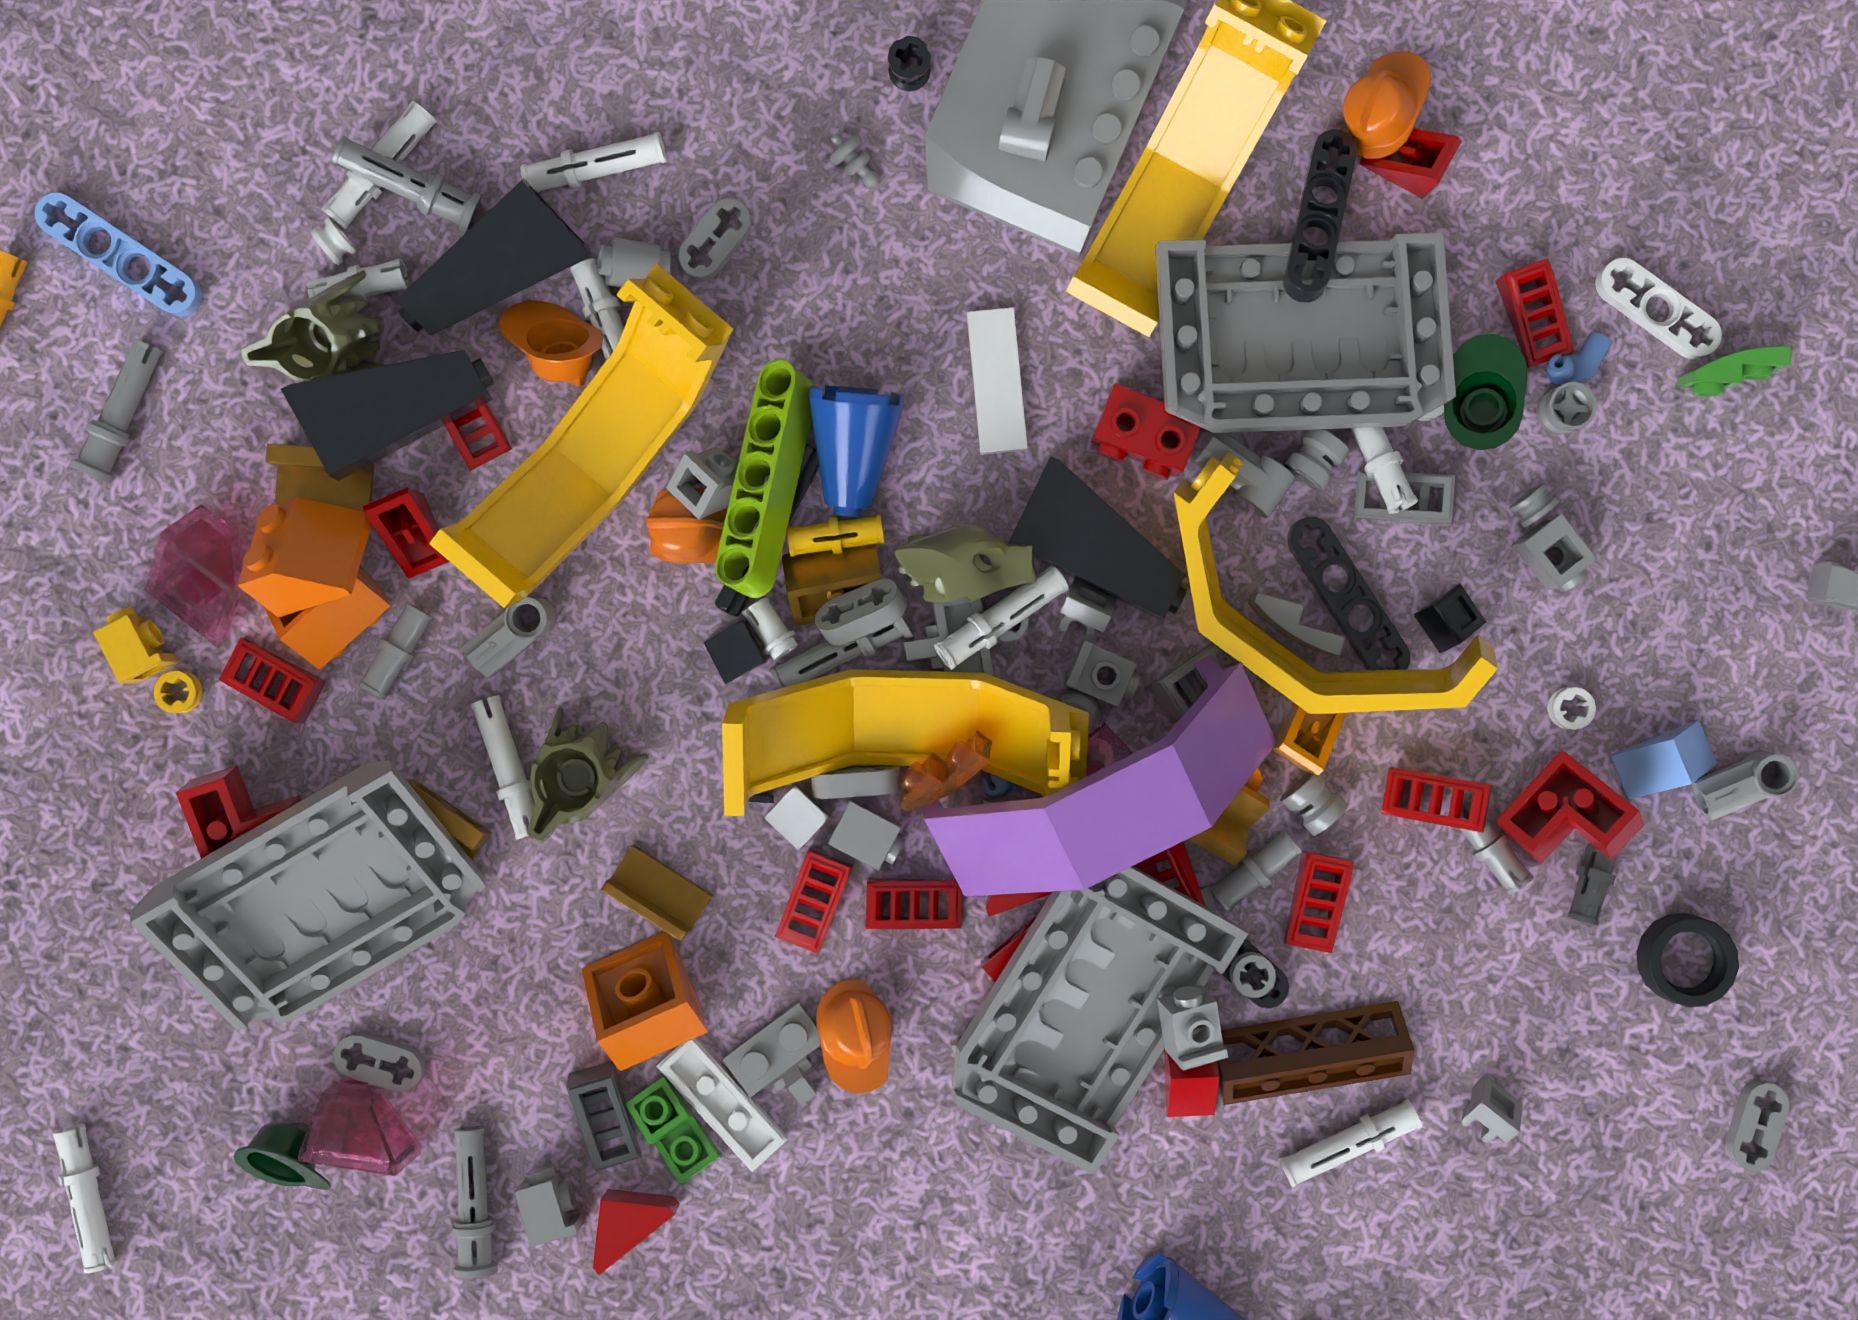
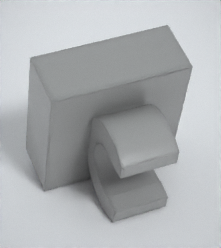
M1074 579L1060 611L1063 614L1060 630L1066 632L1069 624L1077 620L1087 626L1082 641L1090 642L1094 638L1096 630L1104 633L1112 617L1117 599Z
M1484 1075L1472 1088L1471 1101L1463 1110L1461 1124L1467 1127L1474 1120H1478L1484 1125L1481 1132L1482 1141L1490 1142L1498 1136L1508 1143L1520 1133L1523 1104L1488 1076Z

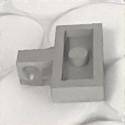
M968 597L953 602H932L936 625L925 627L926 639L902 643L905 662L930 658L931 669L943 668L944 672H979L994 676L990 649L986 647L965 659L953 670H950L943 663L934 647L935 643L942 641L967 624V617L974 612L983 613L981 598L973 602Z
M798 1001L726 1054L722 1060L750 1098L772 1083L777 1091L787 1086L802 1106L817 1095L816 1092L818 1091L805 1072L813 1066L807 1055L821 1046L817 1024L802 1003Z

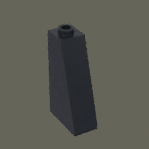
M523 178L396 299L402 306L398 312L417 332L424 328L430 335H434L583 261L591 254V249Z
M465 350L289 384L281 388V391L328 475L340 481L492 401L493 399L487 387L495 383L481 358L472 362Z
M1050 456L1008 544L1033 545V559L1048 566H1055L1060 572L1159 620L1164 619L1167 612L1175 615L1187 592V589L1181 586L1185 574L1060 460Z

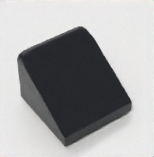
M1461 583L1414 614L1439 653L1461 644L1486 623V620Z
M741 620L703 642L725 684L767 663L745 620Z

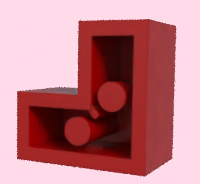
M1563 750L1551 760L1496 820L1502 832H1505L1511 841L1540 865L1573 830L1612 861L1644 826L1641 813L1636 807Z
M237 765L191 779L176 792L201 859L302 801L301 796L297 795L254 809Z

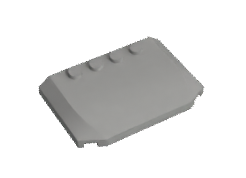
M983 0L925 133L928 192L1079 256L1189 0ZM1038 56L1055 60L1059 65L1066 67L1065 82L1054 116L1056 119L1055 131L1046 162L999 151L1004 120L1009 107L1013 108L1026 58H1037Z
M1443 232L1396 234L1391 240L1338 242L1331 277L1324 293L1316 301L1309 303L1298 302L1292 299L1283 287V277L1291 243L1206 246V240L1157 242L1155 255L1166 412L1213 433L1399 427L1412 423L1456 397ZM1313 242L1311 244L1322 245L1327 242ZM1307 260L1302 271V283L1306 285H1311L1313 281L1311 280V273L1315 261Z
M390 760L365 763L155 885L131 910L130 923L236 1030L248 1029V1022L268 1018H273L276 1024L294 1021L459 924L466 914L465 906L475 892L481 893L486 885L484 874Z
M1134 866L1085 890L1053 891L956 1045L951 1092L955 1105L1095 1175L1120 1136L1115 1125L1165 1048L1157 998L1171 995L1181 987H1204L1214 970L1223 974L1249 933L1240 925Z

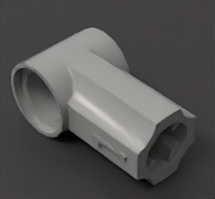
M1044 57L1026 58L1013 108L1009 107L1004 120L999 151L1046 162L1055 131L1056 119L1054 116L1065 82L1066 67L1059 65L1055 60Z
M1214 433L1194 461V464L1203 469L1212 456L1220 461L1227 451L1243 461V464L1228 488L1234 491L1233 496L1242 503L1243 500H1246L1257 508L1255 510L1257 515L1269 518L1294 483L1295 476L1275 460L1265 455H1256L1227 433Z
M540 596L526 597L523 601L507 607L505 612L462 646L466 658L487 679L492 678L536 640L552 631L557 620L556 610L550 601ZM529 604L538 609L541 619L539 626L533 631L524 626L521 618L524 608Z
M1759 750L1751 752L1742 761L1697 779L1691 785L1699 808L1706 819L1712 821L1770 796H1786L1795 789L1800 775L1797 765L1791 758L1786 755ZM1772 762L1776 770L1775 777L1772 782L1765 785L1761 778V772L1766 764Z

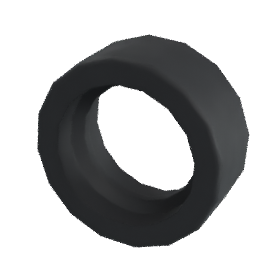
M1688 913L1668 914L1654 921L1642 934L1636 951L1637 968L1645 985L1657 996L1685 1007L1707 1006L1723 998L1734 985L1739 969L1738 950L1730 934L1716 922ZM1680 932L1700 934L1709 942L1713 950L1714 962L1710 974L1701 984L1695 987L1682 988L1673 985L1665 978L1662 972L1661 957L1665 945L1674 935Z

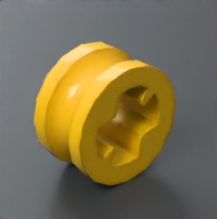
M169 671L162 674L153 688L154 699L157 705L169 713H187L194 710L200 704L203 697V687L200 680L194 674L187 671ZM184 681L188 687L184 688L183 691H189L187 700H176L173 703L169 697L173 696L174 693H168L170 684H181Z

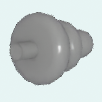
M838 133L835 134L831 140L838 149L831 154L829 158L830 163L838 165L845 160L848 163L845 167L847 175L853 176L858 173L867 188L876 187L879 183V175L875 171L870 170L866 165L870 160L869 153L863 151L858 154L855 150L862 143L861 136L854 134L845 142Z

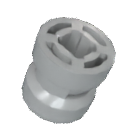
M1578 382L1564 383L1548 391L1540 398L1536 408L1537 420L1541 427L1549 433L1556 435L1568 434L1583 428L1593 420L1597 411V400L1592 390L1585 384Z
M1324 429L1307 430L1302 438L1303 446L1298 452H1292L1283 466L1301 482L1314 490L1322 492L1331 480V470L1335 465L1343 463L1350 450L1340 439Z
M1306 773L1299 779L1303 785L1296 791L1290 787L1280 800L1290 811H1297L1302 816V825L1311 835L1315 836L1331 826L1345 812L1349 804L1338 793H1331L1328 790L1326 779L1321 774Z

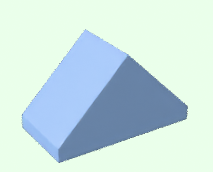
M1699 720L1610 755L1628 799L1692 784L1717 764Z

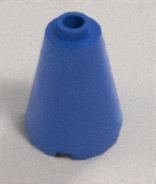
M816 385L810 386L809 402L824 503L834 506L833 514L858 517L862 516V509L872 507L902 414L905 394L891 391L890 396L878 395V389L825 385V394L823 395V389Z
M1155 1254L1147 1258L1138 1267L1133 1278L1142 1281L1132 1299L1125 1294L1123 1295L1117 1320H1245L1177 1262L1161 1254Z

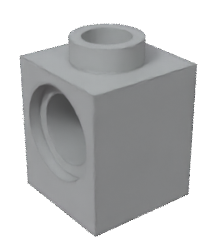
M851 799L828 844L879 871L884 861L890 864L894 863L905 839L898 835L901 824Z

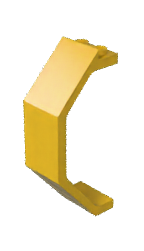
M1217 0L1205 21L1208 27L1133 172L1065 292L1150 337L1159 321L1155 255L1157 242L1204 239L1278 104L1308 57L1327 21L1326 19L1291 0Z
M657 263L644 279H628L616 294L624 302L635 301L619 343L550 436L464 519L457 524L441 528L429 543L503 608L523 601L630 493L698 406L733 331L729 324Z
M1227 451L1220 461L1212 456L1193 483L1185 478L1182 479L1174 491L1198 632L1234 659L1242 662L1245 667L1307 713L1327 714L1466 707L1497 671L1498 666L1494 646L1478 634L1454 663L1441 669L1328 672L1315 668L1231 606L1222 595L1207 514L1234 480L1243 461Z
M849 669L728 703L722 722L724 816H744L748 800L755 794L852 765L976 768L1037 792L1045 797L1086 777L1089 713L989 674L979 672Z

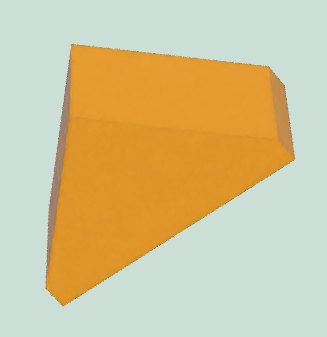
M1295 704L1274 735L1277 744L1272 750L1306 773L1319 775L1326 766L1346 713L1309 714Z

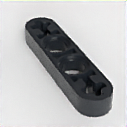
M1331 129L1318 136L1310 156L1283 277V287L1286 293L1298 302L1309 303L1320 298L1331 277L1357 156V144L1354 138L1342 130ZM1330 147L1339 149V159L1334 171L1326 170L1330 156ZM1319 186H1327L1335 191L1337 200L1330 204L1321 203L1314 198L1312 190ZM1318 227L1326 232L1328 242L1322 245L1311 244L1305 239L1303 231L1306 228ZM1307 260L1315 261L1311 273V280H1313L1311 285L1302 283L1301 274Z
M1306 517L1296 521L1290 527L1287 534L1288 547L1366 669L1372 671L1391 670L1388 666H1377L1376 660L1381 657V654L1374 643L1369 644L1365 649L1361 642L1363 639L1375 636L1383 628L1387 636L1380 637L1378 640L1386 650L1396 649L1398 653L1393 659L1396 666L1393 670H1407L1410 664V652L1406 643L1330 526L1324 520L1317 517ZM1303 526L1309 531L1315 529L1320 531L1321 537L1316 540V543L1323 554L1332 548L1336 555L1335 557L1323 560L1315 569L1309 561L1319 558L1311 546L1302 548L1298 543L1303 537V532L1301 531ZM1337 565L1346 571L1347 584L1342 591L1333 592L1324 586L1323 573L1328 566ZM1356 605L1368 607L1373 614V623L1367 631L1359 632L1350 626L1348 615L1350 610Z

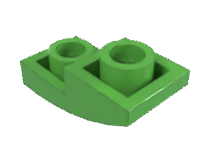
M1791 346L1754 348L1721 357L1679 377L1677 387L1693 388V396L1697 397L1724 395V389L1742 383V379L1772 378V372L1790 366Z
M665 1076L625 1103L649 1144H655L679 1185L685 1184L723 1157L677 1089Z

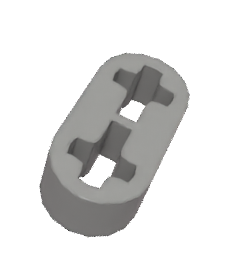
M733 198L719 200L683 241L679 248L678 260L688 277L698 281L712 279L746 240L752 229V219L748 208L743 202ZM735 211L740 212L738 220L741 228L737 231L733 228H728L719 239L716 234L723 226L719 216L723 212L728 215H732ZM711 241L715 243L708 253L712 263L707 268L701 264L695 269L691 268L693 260L689 254L690 251L695 248L701 252Z
M879 579L826 602L818 610L815 616V624L828 643L843 645L896 622L904 614L907 608V601L894 581Z
M900 766L846 767L810 778L812 797L818 799L887 795L902 791Z
M356 1032L350 1034L338 1042L334 1049V1064L341 1074L391 1091L404 1092L412 1089L422 1081L426 1073L425 1058L419 1050L412 1046L369 1033ZM360 1043L363 1045L362 1053L376 1058V1061L364 1060L356 1067L352 1065L353 1057L346 1054V1049H352ZM405 1057L408 1059V1067L414 1070V1074H409L403 1080L397 1079L398 1071L385 1066L384 1062L397 1063Z
M1757 1079L1746 1084L1740 1092L1727 1133L1725 1150L1733 1163L1747 1171L1757 1172L1764 1170L1772 1163L1775 1157L1790 1104L1788 1095L1781 1087L1767 1080ZM1767 1094V1097L1774 1100V1105L1771 1109L1763 1108L1761 1112V1108L1754 1105V1101L1757 1096L1765 1097ZM1753 1139V1142L1760 1146L1758 1154L1750 1153L1747 1157V1154L1740 1150L1742 1142L1750 1143Z

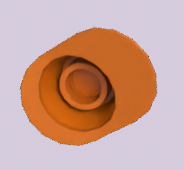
M1397 51L1381 56L1372 63L1365 77L1357 80L1348 90L1344 98L1342 111L1346 122V132L1354 138L1357 144V155L1366 159H1381L1395 153L1407 142L1427 98L1432 80L1429 65L1421 56L1409 51Z
M524 301L512 305L502 313L499 320L501 334L510 343L525 352L532 371L539 378L550 382H567L576 387H581L585 384L586 374L593 363L594 352L600 349L603 343L600 330L584 322L567 309L544 301Z
M693 487L701 495H703L706 489ZM667 489L659 491L656 496V502L646 518V525L651 540L649 552L660 560L673 563H715L728 507L698 519Z
M860 979L843 980L831 986L821 997L816 1010L817 1030L824 1065L830 1079L840 1089L853 1094L869 1093L881 1087L888 1080L892 1017L885 1004L873 993L865 981Z

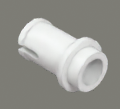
M768 597L755 602L742 613L765 645L763 653L765 655L770 654L774 661L784 657L798 646L794 639L797 634L794 630L788 631L770 604Z

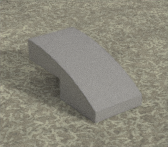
M1258 592L1250 595L1248 604L1264 621L1278 632L1313 651L1328 656H1340L1345 637L1300 625L1299 622L1304 605Z

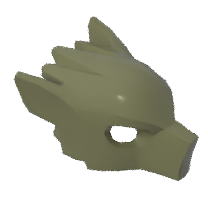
M363 270L347 277L281 315L273 323L265 337L240 349L245 365L276 368L299 382L385 366L386 364L365 360L374 355L373 352L380 350V343L368 341L372 335L381 330L379 318L366 317L357 313L368 305L365 299L342 296L366 277V272Z
M962 523L931 535L908 536V543L895 548V556L901 564L898 567L899 572L911 577L908 582L910 587L923 585V598L929 602H953L968 597L973 602L1008 587L1037 581L1033 565V545H1009L999 535L980 524ZM980 554H985L989 557L992 565L984 563Z
M558 707L545 743L539 750L531 769L530 782L535 805L527 834L535 841L543 844L553 834L558 825L572 824L587 818L641 768L649 758L647 754H641L632 758L617 770L623 750L619 746L610 751L608 750V725L601 722L593 730L581 735L583 726L572 724L567 731L561 733L564 709Z

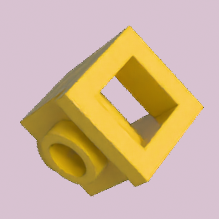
M127 607L109 615L106 618L108 624L93 632L119 683L137 684L179 662L174 653H163L160 646L165 642L164 637L155 622L150 619L146 620L145 616L137 615L133 607Z

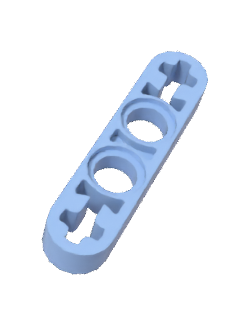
M49 193L38 201L35 208V219L38 226L68 248L170 314L188 316L199 308L202 301V290L199 283L143 244L65 194ZM55 207L61 210L65 209V214L81 225L75 231L61 222H56V219L51 215L52 210ZM99 230H107L111 236L109 249L105 253L94 255L89 247L91 236ZM138 256H146L150 262L149 274L142 280H132L128 273L130 262ZM163 278L176 287L183 286L182 290L188 296L183 303L175 300L171 304L173 296L156 285Z

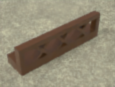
M1398 1001L1221 1030L1223 1045L1244 1043L1256 1051L1249 1060L1229 1063L1228 1058L1218 1060L1217 1064L1220 1072L1219 1086L1223 1105L1410 1075L1414 1047ZM1391 1018L1396 1036L1378 1038L1365 1031L1370 1021ZM1337 1027L1350 1035L1344 1044L1331 1046L1318 1037L1324 1029ZM1290 1035L1303 1042L1297 1052L1287 1054L1280 1052L1271 1045L1278 1036Z

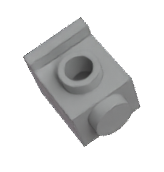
M717 446L698 454H693L691 451L686 452L666 489L695 517L702 519L728 507L739 459L727 455ZM703 483L706 489L703 495H701L692 486Z
M1562 513L1546 518L1511 545L1547 590L1559 589L1561 587L1564 591L1570 590L1589 575L1585 568L1597 560L1596 556ZM1549 548L1555 549L1559 554V561L1555 566L1545 555Z
M1084 640L1081 641L1063 685L1114 707H1119L1122 699L1128 702L1131 701L1141 676L1133 673L1137 665L1136 662ZM1104 666L1111 668L1114 672V680L1109 685H1103L1097 679L1098 670Z
M1202 986L1181 987L1171 995L1157 998L1165 1051L1183 1071L1228 1058L1227 1048L1223 1045L1217 1001Z
M553 1164L541 1166L525 1174L527 1180H524L514 1193L530 1248L577 1234L584 1224V1218L582 1213L572 1215L571 1210L576 1209V1197L570 1181L563 1182L560 1170L555 1171Z

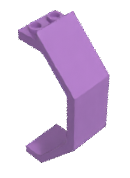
M1212 655L1195 662L1194 665L1197 672L1207 683L1208 687L1165 737L1053 794L1034 799L943 808L935 791L918 799L923 818L965 896L1085 890L1211 828L1277 744V740L1242 662L1232 667L1228 665L1221 668Z

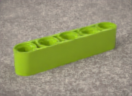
M781 359L773 360L766 364L760 371L757 379L715 562V573L720 582L750 598H760L766 595L775 583L812 420L809 391L810 386H815L814 382L788 361ZM780 429L779 433H778L777 436L774 438L776 432ZM770 474L768 480L764 483L765 478ZM760 519L758 526L753 530L755 523ZM749 565L747 573L742 577L744 570Z

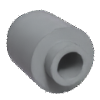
M612 237L608 246L601 245L597 272L598 274L605 275L606 285L622 287L628 279H644L656 263L670 273V252L660 250L658 244Z

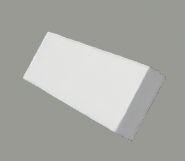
M1014 307L967 312L980 455L1027 450Z
M698 1037L677 1046L657 1064L656 1067L751 1172L788 1140V1136L752 1097L748 1096L739 1082Z

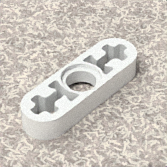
M1618 258L1606 264L1598 272L1595 285L1599 296L1681 356L1688 359H1698L1711 354L1720 345L1722 331L1719 323L1637 262L1628 258ZM1624 271L1628 275L1625 283L1629 287L1637 291L1645 285L1648 287V290L1642 293L1633 305L1630 303V300L1637 296V294L1628 288H1623L1618 292L1612 288L1615 280L1610 274L1616 275ZM1650 297H1660L1668 304L1669 314L1664 322L1654 321L1648 316L1646 304ZM1682 313H1684L1686 318L1679 323L1690 330L1701 326L1704 329L1701 337L1706 341V344L1701 343L1693 347L1689 343L1692 335L1687 330L1679 327L1672 333L1669 331V327L1678 322Z

